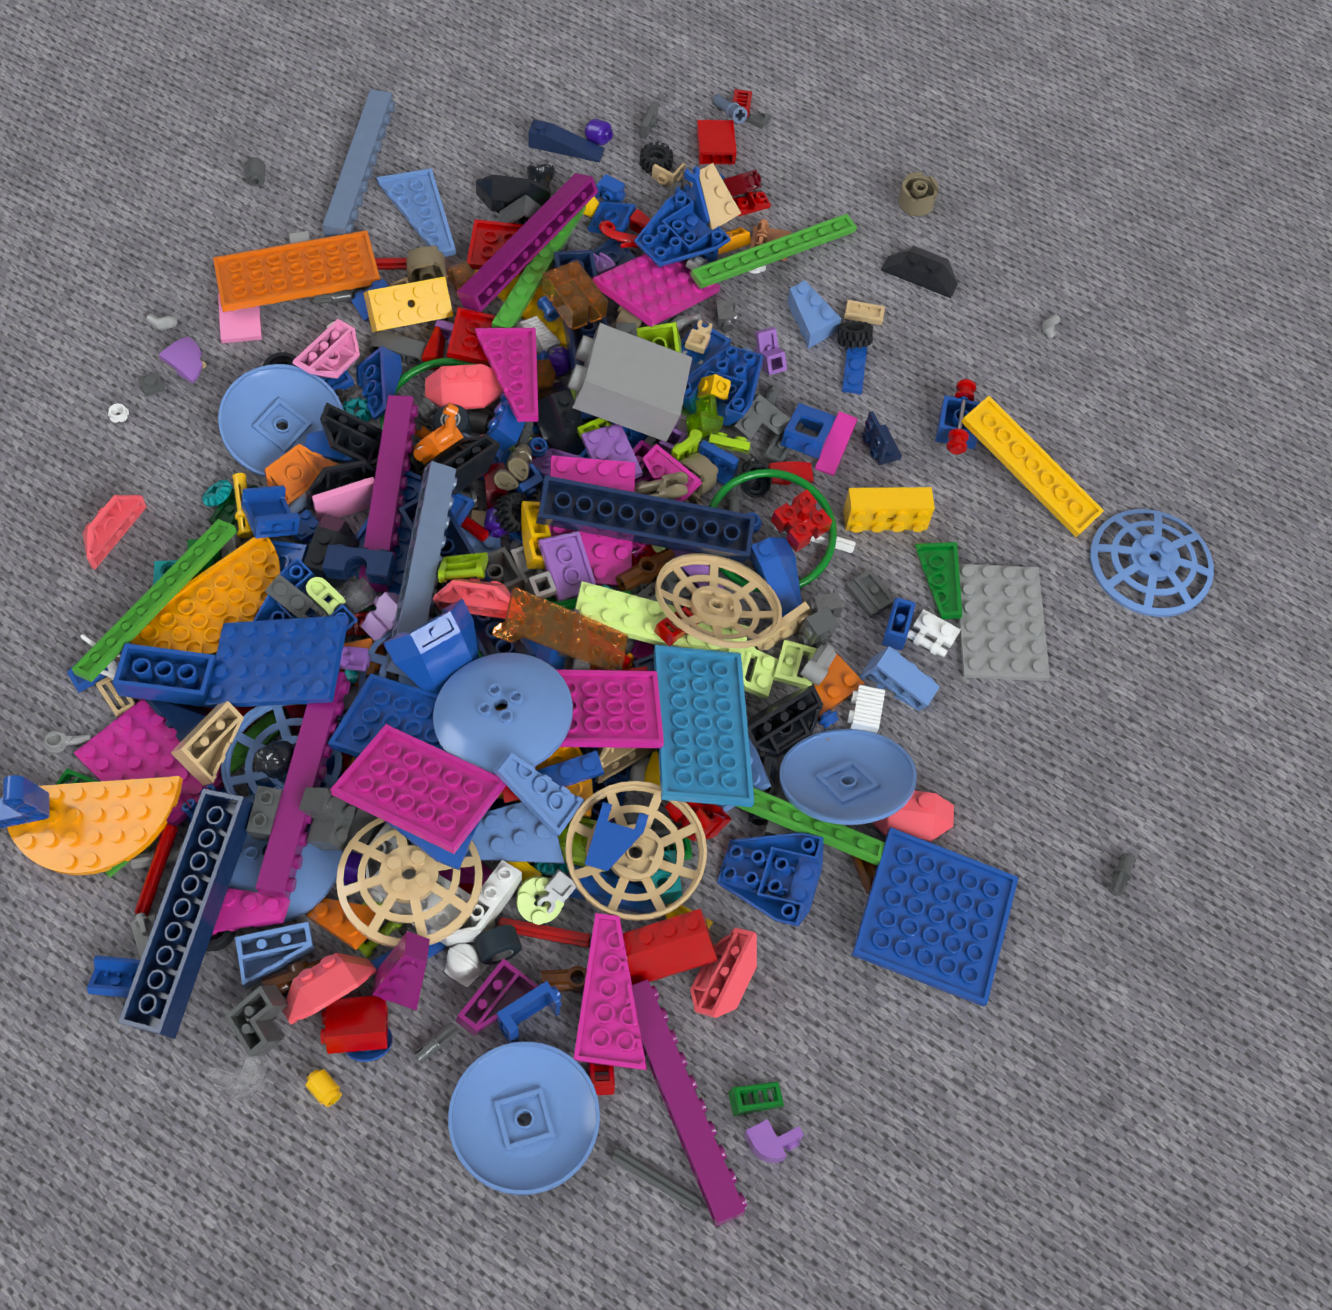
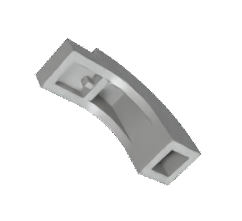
M523 546L510 550L511 557L524 578V591L532 602L556 595L557 589L549 571L543 573L541 569H527Z

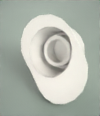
M461 943L449 948L444 972L460 984L469 987L479 975L482 976V972L489 965L481 962L477 948L467 943Z

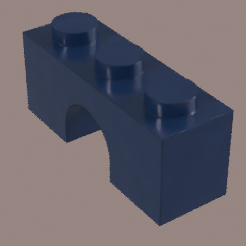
M343 544L328 545L322 566L327 578L348 580L350 572L354 568L363 566L366 567L365 574L369 583L391 586L396 567L393 552L385 549L369 550L366 547L353 548Z

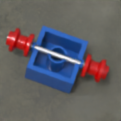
M970 379L958 381L955 396L945 395L940 408L935 441L946 443L947 450L954 455L966 452L967 448L975 449L978 438L961 422L968 413L980 404V402L974 401L976 384Z

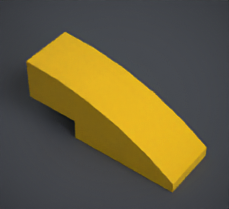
M523 501L521 503V527L527 569H546L538 541L551 537L549 526L536 523L539 502Z

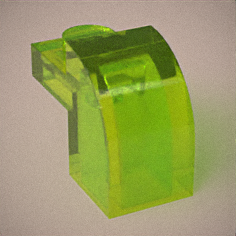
M707 395L696 400L697 413L686 417L687 433L689 437L690 432L697 429L702 432V438L718 432L722 428L723 416L717 415L716 396Z

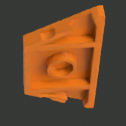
M298 444L266 467L264 471L268 487L285 486V500L289 505L308 490L324 467L339 464Z

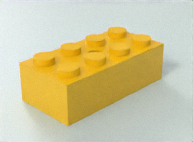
M445 277L374 289L363 293L372 333L453 317ZM408 301L412 304L411 308L407 304Z
M932 487L849 488L843 508L845 530H851L854 533H859L863 530H872L876 533L883 530H892L893 532H902L903 530L922 532L927 530L935 509Z

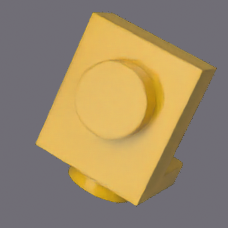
M716 374L703 377L698 384L699 391L697 397L703 400L712 397L727 400L731 381Z

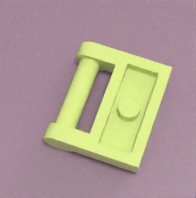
M784 640L773 680L796 686L800 689L813 685L805 677H797L802 655L809 657V661L814 656L817 648Z
M755 647L744 648L745 654L742 664L744 691L766 699L769 697L779 659L756 650ZM752 658L755 661L749 681H746L745 676L750 659Z

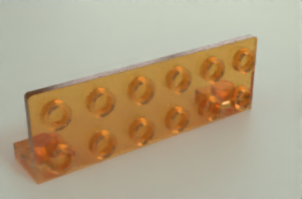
M513 588L511 591L505 621L495 626L493 636L511 643L524 637L591 664L590 670L622 671L628 634L518 588Z

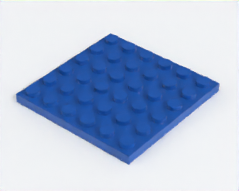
M890 827L886 834L882 857L876 868L851 955L980 1006H986L1019 877Z

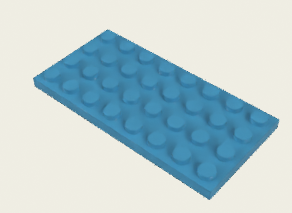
M655 645L653 650L654 671H657L664 739L663 747L658 748L661 800L752 807L754 804L741 653Z

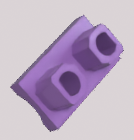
M343 646L339 669L366 671V668L370 666L371 656L368 654L369 649Z

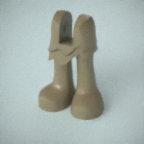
M520 444L514 452L510 453L505 470L500 469L496 472L494 482L500 489H516L519 485L518 479L524 481L528 477V463L532 461V450L528 445Z
M676 472L663 475L661 480L650 482L643 480L635 484L634 492L674 500L688 493V488L685 486L688 482V475L684 472Z

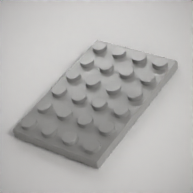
M959 564L962 618L959 619V629H961L960 643L963 678L1049 681L1050 673L1039 567Z

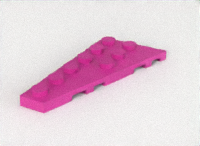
M475 328L476 337L517 422H538L536 328Z
M595 913L574 1060L647 1071L621 920L619 916Z

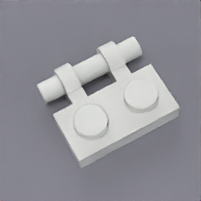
M923 609L912 627L919 631L918 634L910 630L907 638L911 639L913 644L917 646L920 644L929 649L931 654H938L944 658L948 650L941 647L942 644L950 648L961 629ZM927 635L928 637L936 640V642L934 643L926 639L924 636Z

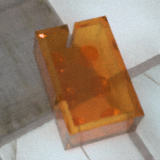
M578 260L543 273L541 290L550 302L553 301L552 305L571 331L587 325L588 310L590 323L606 317L608 300Z

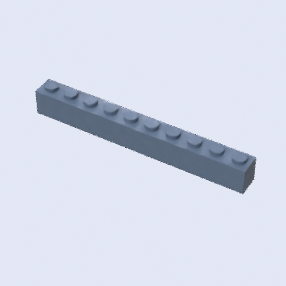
M373 89L369 91L322 225L324 238L353 233V222L358 220L359 215L358 207L363 205V193H367V181L372 178V166H376L377 152H381V139L386 137V125H390V113L395 110V101H393L392 93Z
M431 461L424 469L391 638L401 632L409 633L431 620L428 614L429 609L434 604L432 593L438 583L436 572L442 562L440 552L446 542L444 531L447 529L450 517L447 515L454 500L451 494L457 484V478L455 477L456 469ZM388 654L385 671L407 676L393 663Z

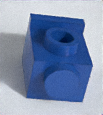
M605 174L596 184L598 193L595 195L596 198L602 197L606 202L621 203L626 195L624 192L625 183Z

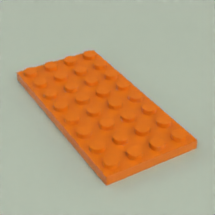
M367 230L213 257L223 312L254 308L256 306L314 297L343 290H352L371 286L374 281L380 280Z

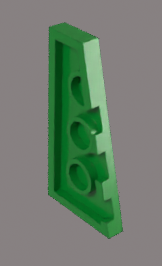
M957 542L915 544L916 552L940 618H962Z

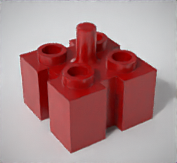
M808 489L794 497L791 506L785 503L776 509L771 518V522L780 533L785 531L788 534L786 539L795 552L807 546L812 536L817 539L828 532L833 522L823 508L819 511L816 509L817 501Z
M669 802L665 806L670 818L674 822L682 824L677 830L690 825L687 817L674 804ZM686 802L698 817L706 839L714 838L732 820L724 809L716 804ZM695 833L687 836L693 842L697 841Z

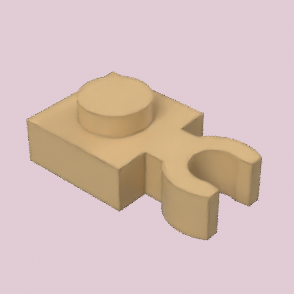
M699 320L697 330H691L686 340L685 348L704 354L710 341L712 323L704 328L702 327L703 320Z

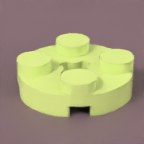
M532 876L519 886L516 906L520 914L527 921L537 925L550 922L558 916L564 906V903L557 900L554 911L549 914L546 910L550 905L549 901H544L545 903L541 906L534 904L537 894L541 896L548 893L544 886L551 878Z

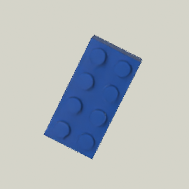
M125 643L113 685L119 696L208 707L205 703L217 659L212 654Z

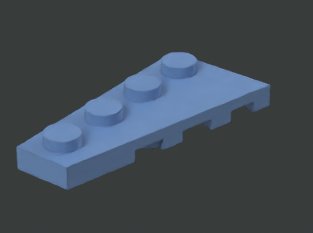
M506 753L493 770L554 836L561 834L585 801L580 796L570 793V790L566 787L559 786L553 782L549 776L539 773L535 770V767L513 753Z

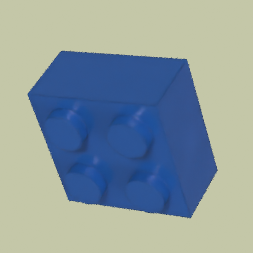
M306 509L298 514L300 517L298 535H293L300 544H307L309 539L313 538L319 523L310 511Z

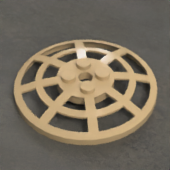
M712 554L682 555L667 562L660 570L656 580V598L666 616L684 632L706 643L726 648L754 647L772 638L780 625L782 608L775 591L756 572L729 558ZM687 565H710L709 575L687 577L680 567ZM718 567L740 575L748 580L749 583L741 588L731 581L718 577ZM674 571L680 581L671 594L661 589V585L665 577ZM709 582V586L697 589L692 583ZM718 584L733 590L735 593L732 594L725 589L719 588ZM684 587L692 594L691 600L679 597V593ZM758 588L767 599L772 611H759L749 593ZM664 598L673 602L676 612L682 619H679L670 610ZM743 598L751 611H742L739 600ZM680 605L690 608L694 615L687 617ZM739 618L752 619L749 628L746 629L737 623ZM773 618L771 629L765 636L762 637L753 633L760 619ZM702 622L712 626L713 632L701 628L696 623ZM731 627L739 633L722 634L721 628ZM743 637H748V638L752 639V640H749V641H729V640H724V639H739V638H743Z
M628 781L609 785L589 797L577 810L570 823L565 845L566 864L570 877L583 897L594 907L608 915L619 916L620 919L635 921L650 920L664 916L676 910L688 900L703 876L707 859V845L702 825L695 812L686 802L670 801L681 810L690 822V825L677 830L669 818L657 811L662 801L659 785L641 781ZM643 791L654 795L649 807L642 805H625L620 807L616 793ZM607 797L609 804H612L608 821L615 818L618 825L635 829L636 824L627 825L623 814L643 813L649 815L644 833L630 847L639 848L642 853L641 857L632 858L629 855L628 849L610 868L620 877L616 888L611 887L600 876L599 873L604 870L590 866L575 870L572 857L573 838L575 832L588 838L586 845L587 858L596 824L590 829L579 822L594 804ZM654 818L664 824L671 834L659 838L650 829ZM694 833L697 838L699 851L696 871L683 867L684 845L682 839ZM675 843L677 850L676 864L663 860V847ZM658 869L672 873L669 879L656 889L651 876ZM592 875L601 888L613 895L608 907L593 898L583 887L579 879ZM678 876L691 879L692 882L684 894L674 903L665 907L660 895L675 883ZM629 881H642L647 893L628 894L624 891ZM621 899L627 901H646L651 899L656 911L646 914H628L619 912L617 909Z
M377 818L357 832L341 856L336 884L342 910L349 922L361 934L384 946L394 948L402 939L386 936L378 932L384 919L397 923H415L417 935L430 939L429 945L442 941L463 926L472 915L478 903L482 890L483 873L481 859L476 846L471 840L469 849L472 856L465 857L461 867H475L474 887L471 897L466 903L455 895L460 882V869L457 870L439 863L418 846L408 845L406 837L395 828L381 835L370 846L359 842L358 840L370 829L385 822L383 819ZM396 836L398 848L392 850L388 855L377 850V847L383 842ZM353 849L364 854L358 868V882L344 886V868L348 856ZM370 858L382 863L379 875L365 879L366 866ZM407 869H412L416 872L412 879H405L402 874ZM453 869L449 890L437 884L439 878L438 871ZM378 885L382 886L387 897L381 906L372 899L367 890L368 888ZM360 891L365 903L376 913L369 927L354 914L346 896ZM431 893L442 898L434 907L422 912L420 901L427 898ZM395 901L411 904L413 915H400L389 911ZM449 903L461 911L458 917L446 927L427 935L424 920L439 914Z

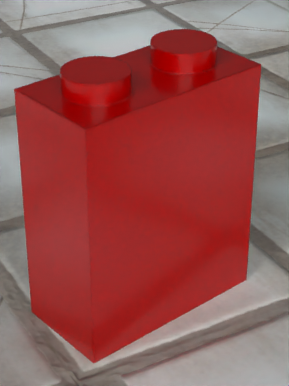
M697 120L696 137L699 164H735L737 151L734 121Z
M377 996L341 998L326 1006V1010H322V1025H325V1029H321L320 1036L321 1044H326L327 1054L388 1049V1007L386 1000Z

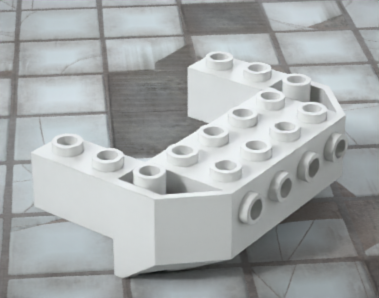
M386 823L368 846L381 835L394 830V828ZM396 836L383 842L377 847V850L388 855L392 850L398 848ZM406 838L407 844L409 845L411 841ZM370 858L365 871L366 879L379 875L382 863ZM501 860L482 886L478 903L472 915L456 932L440 942L447 947L474 942L479 935L494 928L496 917L521 885L522 872ZM407 869L403 872L402 876L405 879H412L416 872L412 869ZM439 875L437 884L449 890L451 882ZM381 885L368 888L372 899L378 903L384 902L387 894ZM458 887L455 895L467 903L471 895ZM431 893L427 898L420 901L422 912L434 907L442 898ZM395 901L390 909L395 914L413 915L411 904ZM449 903L439 914L424 920L428 935L446 927L458 917L461 911Z

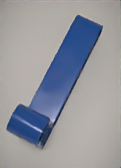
M12 775L3 778V797L0 798V829L49 818V793L23 776Z

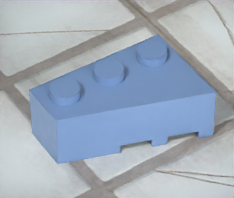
M805 280L790 288L787 303L808 349L838 332V325H840L841 321L840 316Z
M890 646L872 657L859 676L863 680L867 677L878 683L876 687L879 689L885 687L894 692L896 699L918 711L929 705L940 687L934 682L933 678L925 675L914 663L907 661L901 656L899 651Z
M309 922L235 937L242 985L246 989L261 981L262 977L276 973L315 950Z

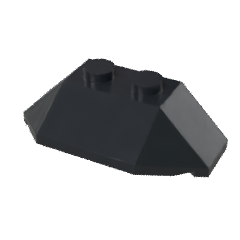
M493 174L476 180V195L491 211L497 213L524 195L529 196L540 206H543L551 198V189L545 188L531 179Z
M914 245L888 256L881 268V271L948 298L952 297L958 285L949 259Z
M562 382L542 386L538 392V422H536L542 438L554 449L580 455L585 446L577 432V428L584 425L579 410L573 408L575 400L571 390Z
M326 403L320 421L330 448L356 461L366 460L372 465L377 464L382 430Z
M487 434L458 441L428 461L424 469L431 461L455 468L457 484L455 489L452 490V495H456L488 473L500 444ZM423 469V473H422V475H421V477H420L421 482H422V479H423L424 469Z
M366 460L324 467L306 491V509H314L313 495L373 477L375 480L376 468Z
M325 514L316 527L304 564L315 577L323 578L334 589H337L344 585L347 580L326 577L322 566L328 545L343 544L347 547L357 548L360 543L346 520Z
M811 685L786 695L750 717L747 722L748 737L757 750L778 757L801 740L812 735L819 712L823 707L822 700L815 686Z

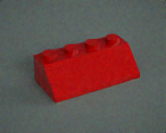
M701 909L623 933L632 985L645 980L649 982L656 981L718 961L706 917Z

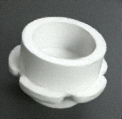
M117 403L110 406L108 416L112 422H124L128 418L129 410L124 405Z

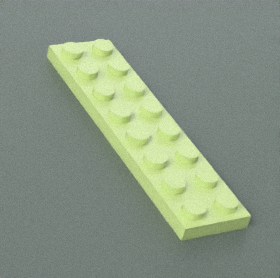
M581 582L575 609L579 610L584 626L654 645L668 646L654 632L656 625L667 617L657 601ZM668 605L670 610L675 613L674 606ZM702 622L698 624L701 628L713 632L712 626ZM739 624V625L743 626V627L746 628V629L749 628V626H745V625ZM731 627L721 628L722 634L739 633ZM687 633L671 645L673 647L741 653L742 664L745 654L744 648H726L712 645L696 639ZM743 637V638H739V639H724V640H729V641H747V637Z

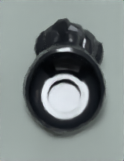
M554 165L527 166L528 179L541 184L545 188H549V182L555 174Z
M752 457L742 465L743 473L758 469H769L756 457ZM772 477L755 478L741 483L742 489L750 497H761L769 491Z
M278 740L259 749L254 756L256 771L258 773L261 771L274 779L284 777L289 771L295 749L294 745L288 741Z

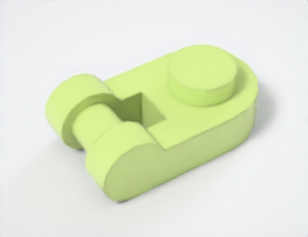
M314 577L307 582L306 592L308 597L327 616H330L338 606L346 603L345 599L323 578ZM328 595L332 598L329 603L324 600Z

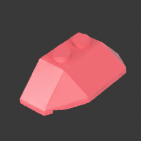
M483 364L441 366L425 378V397L439 408L448 405L449 402L462 406L464 409L485 408L496 401L503 393L492 368Z
M114 495L98 511L93 521L86 525L82 534L86 556L91 568L95 570L146 509L147 506L143 496Z
M469 578V580L456 579L449 582L433 597L438 610H442L463 599L470 614L524 621L525 618L520 606L508 589L498 581L483 582L476 578Z
M914 791L911 799L902 809L887 818L871 823L885 836L888 829L892 827L927 842H932L953 827L954 805L936 793Z
M734 928L731 934L722 938L714 945L718 961L701 966L690 988L696 1013L717 1018L737 1009L757 967V934L753 931Z
M341 953L326 956L319 964L303 970L293 979L286 998L288 1006L282 1012L291 1025L300 1019L317 1013L356 989L371 975L375 974L377 970L368 958Z

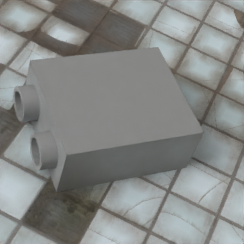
M600 323L594 337L590 338L583 335L577 349L575 359L585 363L584 366L575 364L567 388L577 391L573 408L666 442L681 414L692 357Z

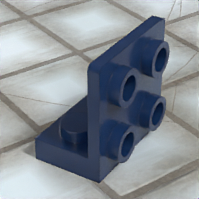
M869 412L865 421L864 432H862V439L865 444L868 443L872 459H876L878 465L900 460L902 455L886 424L880 425L874 412Z

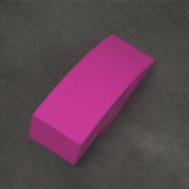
M840 411L838 412L815 470L831 476L835 475L858 418Z

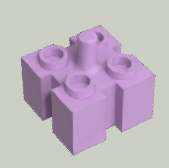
M384 592L380 597L376 596L372 600L377 609L370 611L366 615L361 627L374 641L380 640L393 629L399 595L396 593ZM389 636L388 638H386L381 644H383L385 641L391 639V636Z

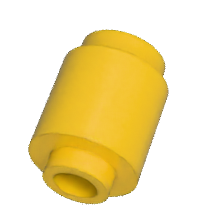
M316 1069L306 1078V1088L321 1105L324 1104L326 1107H330L342 1096L340 1086L325 1069L320 1071Z

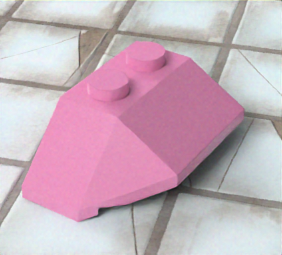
M337 319L293 360V364L312 375L338 379L360 356L355 328Z

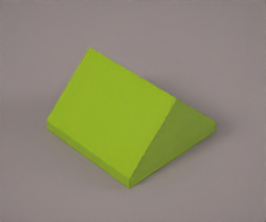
M676 322L637 328L639 338L682 353V343Z

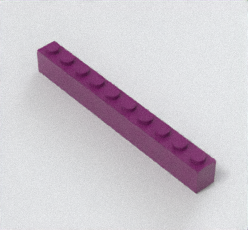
M575 173L457 291L464 308L481 312L598 193L592 176Z
M388 395L364 547L369 550L385 549L393 552L396 560V552L394 551L395 546L399 545V533L397 531L398 527L402 526V515L399 508L405 505L403 492L408 487L406 471H410L409 453L413 452V441L411 439L412 435L416 433V423H414L415 417H418L419 407L415 405L413 396ZM360 567L358 582L362 591L388 592V585L369 583L365 574L366 567Z
M344 672L338 673L333 702L307 704L256 884V889L261 895L289 899L291 892L295 891L297 884L296 872L302 866L303 856L301 854L303 847H306L308 844L307 838L309 833L307 832L309 825L313 822V818L300 811L299 807L306 787L320 788L321 781L326 778V762L328 758H331L333 752L328 742L339 726L337 722L339 716H342L344 712V696L348 695L350 690V681H348Z
M648 980L632 985L644 1054L714 1225L717 1227L743 1216L747 1203L743 1193H738L734 1185L737 1182L736 1176L732 1168L728 1169L724 1159H727L722 1144L718 1145L714 1136L717 1135L716 1129L712 1121H707L704 1113L707 1112L706 1105L702 1097H697L694 1090L697 1089L695 1079L692 1074L688 1075L686 1071L687 1061L683 1052L679 1053L675 1045L678 1043L674 1030H669L666 1022L669 1021L664 1007H659L657 989L654 985L651 986Z

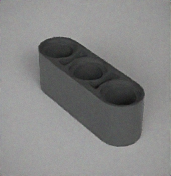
M378 331L369 347V351L372 354L381 346H384L400 355L401 363L419 365L423 363L422 355L427 344L385 331Z

